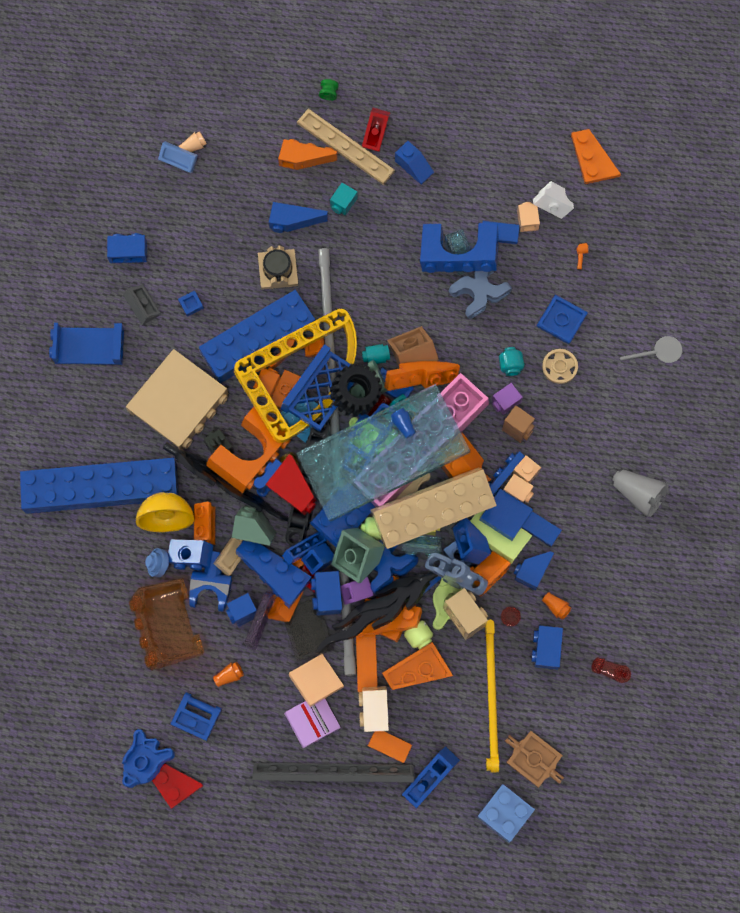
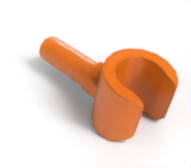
M587 243L579 244L577 247V269L582 270L583 254L588 253Z

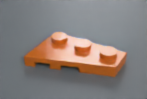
M590 129L571 133L585 184L621 176V173Z
M405 605L395 620L376 630H373L372 624L374 622H372L357 635V638L369 634L379 635L382 632H398L417 628L422 609L421 607L414 606L412 609L407 610Z
M433 642L382 673L391 690L453 676Z

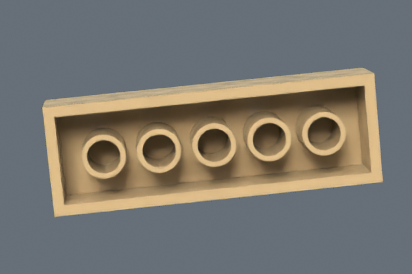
M478 467L371 509V513L383 545L389 549L497 505L484 470Z

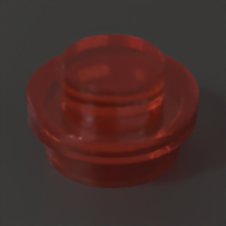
M507 607L501 613V620L506 626H516L520 621V612L514 607Z

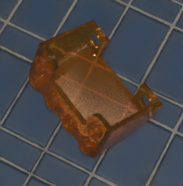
M183 578L140 587L133 594L132 600H129L130 609L132 612H135L136 619H134L135 628L141 634L139 638L140 646L146 652L145 664L152 671L204 654L200 635L193 636L184 601L189 596Z

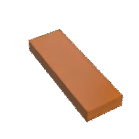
M374 634L364 635V637L359 638L356 636L358 693L362 692L363 687H377L376 635Z

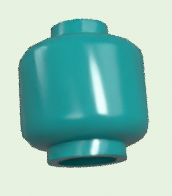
M515 347L505 348V351L499 355L501 372L505 373L506 376L519 375L520 371L525 367L523 353L516 350Z

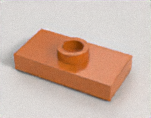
M284 370L271 397L277 408L281 409L282 402L301 376Z

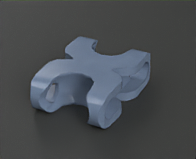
M475 271L474 279L464 276L453 283L448 292L453 297L469 294L474 301L466 308L465 313L468 319H472L485 311L487 300L491 303H497L509 295L512 291L511 285L508 282L492 285L488 282L487 278L494 271Z
M432 553L425 563V567L429 571L442 577L443 581L457 589L465 588L467 592L470 591L475 595H482L487 588L488 581L481 575L472 572L469 566L459 560H451L444 555ZM440 560V565L434 567L433 563ZM474 581H479L480 585L473 588Z

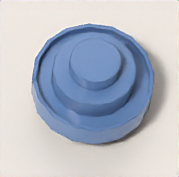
M157 548L147 556L145 565L149 575L152 577H162L168 569L169 557L167 551Z

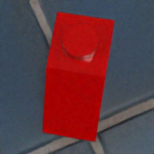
M372 108L362 147L380 151L390 112Z

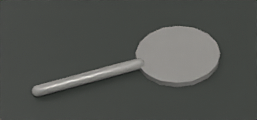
M665 336L656 342L653 351L622 356L620 360L656 354L659 360L665 363H672L681 357L682 345L676 338Z

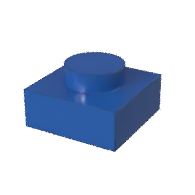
M195 291L178 299L187 317L204 309Z

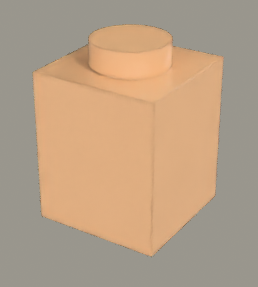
M531 202L518 205L517 214L520 232L539 230L538 207Z
M525 456L515 467L513 474L531 483L540 472L541 467L528 456Z
M513 474L504 491L522 503H528L534 495L531 492L534 486Z

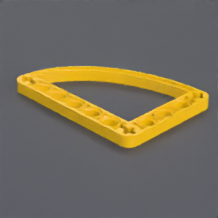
M337 309L235 363L234 373L276 442L284 443L304 431L310 425L300 420L293 426L288 427L256 372L341 328H344L347 339L345 361L354 364L357 348L356 331L353 321L346 310ZM338 315L340 317L344 316L343 322L337 320L333 325V321L337 319ZM325 322L330 328L327 331H323L320 329L319 324ZM311 331L313 338L306 339L303 336V332ZM294 339L297 342V346L291 348L287 345V341ZM274 347L279 348L281 354L273 356L270 350ZM261 356L265 362L258 365L254 362V358ZM250 360L251 366L246 368V372L239 371L240 365L246 367L249 365ZM255 381L258 387L250 389L247 386V382ZM261 396L265 397L267 399V404L263 406L259 405L257 403V398ZM331 399L323 400V408H329L333 401ZM320 404L314 410H319ZM274 413L277 416V420L270 422L267 420L266 415ZM322 413L311 415L312 420L314 421L316 418L321 417ZM279 422L281 423L278 426L281 431H285L284 437H282V435H277L278 428L276 427V425Z

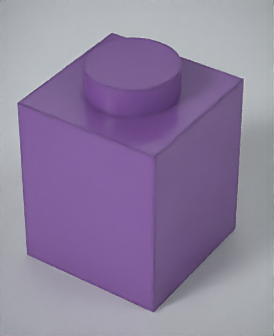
M510 383L493 395L492 406L497 412L500 411L504 415L519 405L523 397L514 385Z
M368 577L361 583L353 581L340 586L345 605L374 596Z

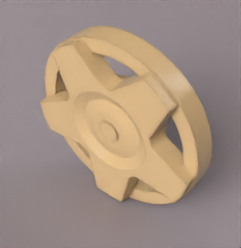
M555 349L545 356L542 370L545 377L551 382L564 384L575 377L578 370V362L576 357L568 350ZM555 354L554 359H548L551 355ZM564 354L568 355L570 359H565ZM575 366L574 372L571 374L570 369Z

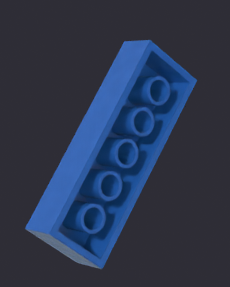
M295 289L199 346V350L221 384L235 375L234 366L238 360L314 322L315 318ZM274 347L270 350V352L273 353L274 351L278 350V348ZM256 356L254 358V362H258L259 360L263 359V357ZM250 360L248 366L242 367L240 365L239 371H243L247 367L251 366Z

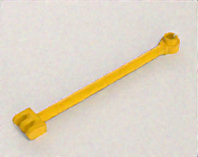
M490 619L485 626L490 758H486V770L499 772L494 654L495 631L494 621Z

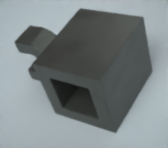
M220 429L210 431L206 438H204V442L212 454L220 445L231 453L234 452L231 444Z

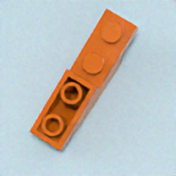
M440 361L399 364V369L387 371L384 387L387 391L420 384L424 388L448 384L458 376L460 366L455 363Z

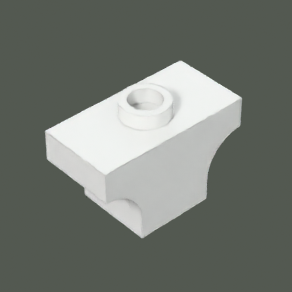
M552 181L533 198L535 206L561 219L574 209L573 203L566 196L565 188Z

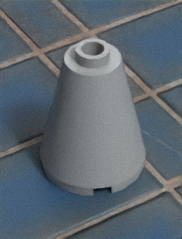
M624 469L621 472L617 471L612 479L614 481L613 486L647 517H651L662 503L660 500L662 496H666L669 487L665 482Z

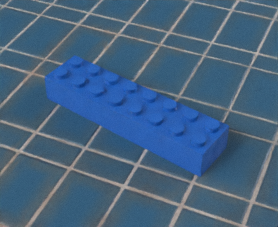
M175 458L20 471L21 509L26 514L141 504L151 495L160 492L179 495L177 462Z

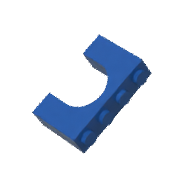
M479 223L478 240L475 247L469 252L459 255L451 254L443 249L444 234L442 224H423L420 256L422 272L497 271L499 240L497 223Z

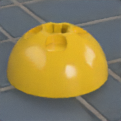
M160 492L151 495L140 505L136 515V525L150 532L179 531L191 526L194 522L193 511L188 502L174 493Z

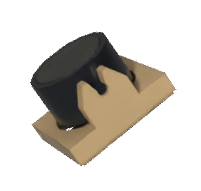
M271 246L267 249L268 252L258 253L261 290L298 286L295 249L284 250L282 246L274 249Z

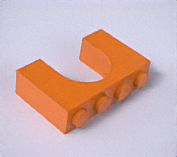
M255 407L244 417L241 426L261 442L263 455L256 460L246 461L236 457L220 445L209 457L206 464L207 467L242 494L246 489H252L258 475L263 476L269 462L273 463L279 456L278 451L281 448L284 450L291 442V440L284 443L276 442ZM266 415L268 421H276L270 415ZM278 423L276 425V427L278 428L277 435H282V437H284L285 431H281L278 426L280 423Z

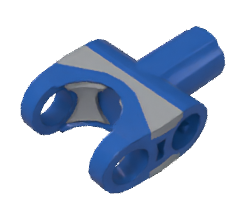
M212 551L210 568H205L204 572L193 570L189 589L190 607L196 608L197 599L203 593L210 590L218 597V611H225L230 596L232 576L222 575V571L213 564L220 555V552Z

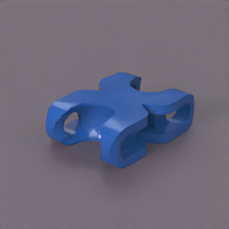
M398 545L389 549L385 547L380 563L373 569L378 572V575L371 582L372 592L375 594L376 591L383 589L393 582V574L399 576L406 575L417 565L418 557L412 552H408L401 557H395L392 554Z

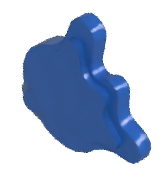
M139 729L134 732L133 744L126 752L122 764H124L122 783L127 788H133L136 785L152 781L160 772L162 765L175 757V752L171 748L158 750L159 740L156 738L147 739L145 732Z

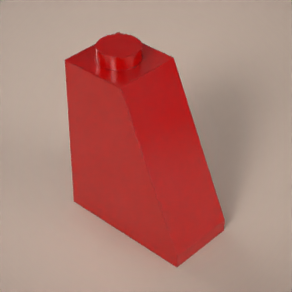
M289 454L265 485L303 515H306L307 512L311 513L317 500L296 460Z

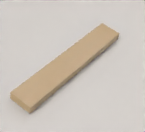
M307 109L297 121L298 125L337 151V153L382 185L395 172L392 167L310 109Z

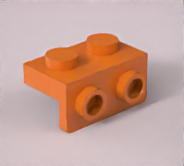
M208 501L194 504V540H203L215 545V507L211 506V502Z

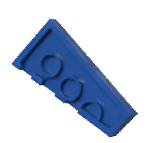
M243 540L236 549V554L251 570H254L260 576L259 578L264 583L269 585L273 590L272 592L277 597H280L288 608L292 606L312 578L296 566L288 565L285 559L259 543Z

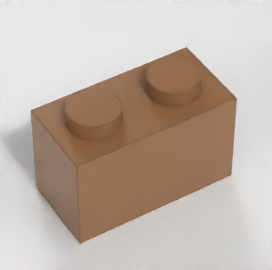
M515 406L504 420L502 431L519 443L524 439L527 441L533 433L535 418L518 406Z

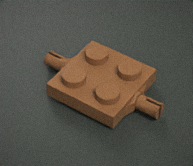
M532 731L520 742L510 735L505 740L506 743L514 748L512 756L506 763L537 788L548 777L553 778L559 784L564 779L561 774L555 771L556 765L563 755Z

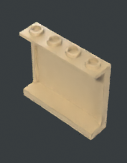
M173 349L127 404L126 409L130 414L137 416L177 446L179 450L187 449L193 441V436L201 433L204 429L206 420H211L216 414L215 409L219 404L223 405L227 401L228 390Z

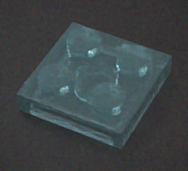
M419 536L402 543V551H405L406 554L416 555L417 552L425 553L426 556H430L432 553L441 554L442 538Z

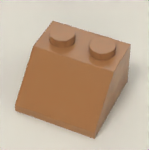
M422 326L387 340L398 366L401 363L439 360L434 343Z

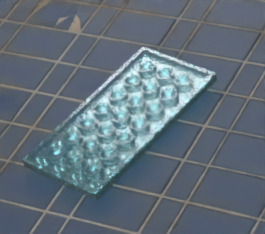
M436 384L296 454L328 520L331 522L470 453V449ZM402 408L409 412L413 428L416 432L409 438H405L391 421L390 415Z

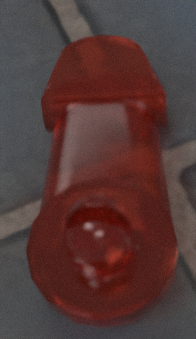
M599 657L595 658L592 663L591 669L594 673H601L619 683H625L631 678V671L625 665L605 661V658Z

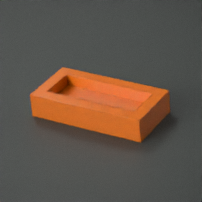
M374 731L368 747L404 764L412 745L387 732Z

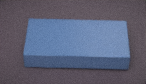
M165 141L162 143L158 160L192 173L198 155Z

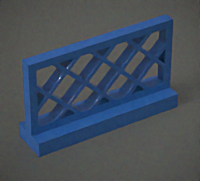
M325 344L286 396L281 406V410L286 413L290 412L319 432L338 407H335L333 404L332 408L324 409L322 400L331 399L330 395L321 396L319 388L326 386L331 388L332 382L329 373L340 372L345 366H350V363L331 352V348ZM330 358L338 363V368L328 369L327 362ZM326 374L328 382L318 384L317 376ZM350 382L347 385L348 392L355 382ZM316 388L318 397L307 398L306 391ZM319 401L320 409L310 411L308 402ZM306 403L307 412L300 413L294 408L297 404ZM322 413L323 420L320 425L312 420L311 415Z

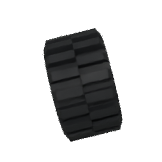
M350 364L349 367L345 366L342 371L340 370L333 380L330 392L333 393L330 397L331 400H335L334 406L340 407L339 411L341 413L344 410L346 411L345 415L349 416L353 413V417L359 414L362 416L367 411L369 412L381 397L382 384H378L381 380L379 377L376 378L374 370L372 372L369 370V366L364 368L363 364H358L357 367L355 364ZM355 382L361 385L365 391V397L356 398L348 392L347 383Z

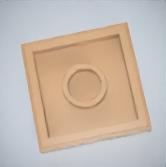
M323 654L289 672V677L309 707L339 691L344 686Z

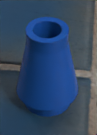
M404 408L390 415L392 423L405 438H409L416 433L409 412L405 411Z

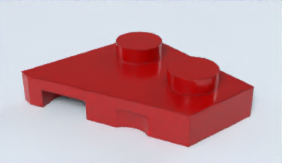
M167 764L161 767L158 775L152 780L171 809L203 787L202 783Z

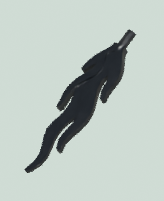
M168 442L163 446V449L174 455L175 459L186 469L210 485L214 486L216 484L232 497L256 508L259 512H262L264 509L276 518L288 521V517L276 512L254 493L245 490L242 494L207 467L208 461L183 449L179 450Z
M429 572L426 575L421 574L399 578L383 589L376 591V596L380 598L358 605L346 618L332 627L335 631L344 629L358 617H360L359 620L351 627L324 639L318 646L316 653L320 654L331 643L356 637L372 622H374L372 624L373 630L389 624L401 613L405 605L407 610L412 609L423 596L426 588L430 585V581L438 577V575Z

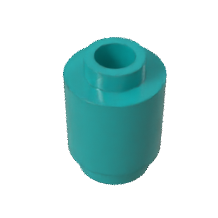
M383 344L365 347V351H362L363 362L368 364L374 360L376 364L386 363L387 360H390L388 345L383 346Z

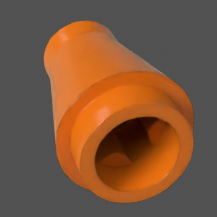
M550 592L542 599V602L546 604L554 616L561 620L572 609L568 602L552 595Z
M231 662L217 675L213 676L216 685L220 687L241 680L244 673L238 662Z

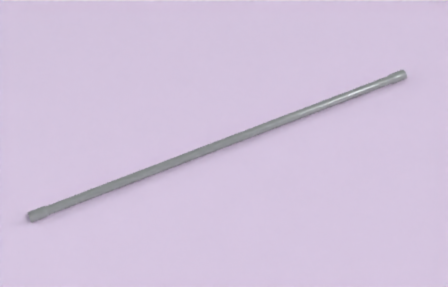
M322 248L318 250L321 273L323 316L332 312L329 249ZM324 322V331H327L330 327ZM333 332L324 338L325 345L330 347V351L335 354ZM330 358L327 362L328 369L336 368L335 361ZM336 372L329 373L331 382L335 379ZM338 407L330 417L334 494L343 485ZM339 570L340 586L350 583L349 576ZM341 595L343 620L351 612V603L345 605ZM351 623L350 625H348L347 627H345L343 630H345V629L351 627V626H352V623ZM352 638L343 641L345 676L356 675V661Z

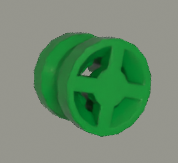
M330 79L322 80V90L319 91V97L324 100H336V90L339 84Z

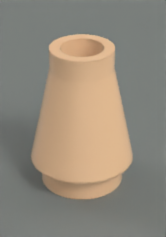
M199 131L197 133L194 132L179 147L193 152L204 148L203 146L207 143Z

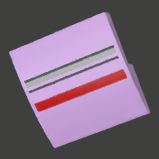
M326 699L311 707L305 701L284 713L302 748L319 741L321 738L341 728Z

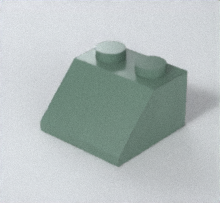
M250 505L241 507L235 515L232 538L271 545L276 537V531L264 514Z
M359 528L342 530L331 565L357 583H361L380 563L385 545Z

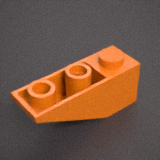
M284 139L278 158L279 166L299 170L337 161V151L330 147L321 148L312 143L303 144L294 139Z

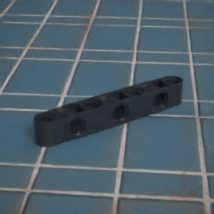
M318 417L314 422L320 425L323 418ZM328 421L324 431L319 432L311 427L300 468L315 498L317 497L329 446L331 426ZM310 461H318L317 466L309 468L308 464ZM291 506L285 535L286 542L291 547L306 539L313 511L303 515ZM298 534L300 536L299 541L291 543V537Z

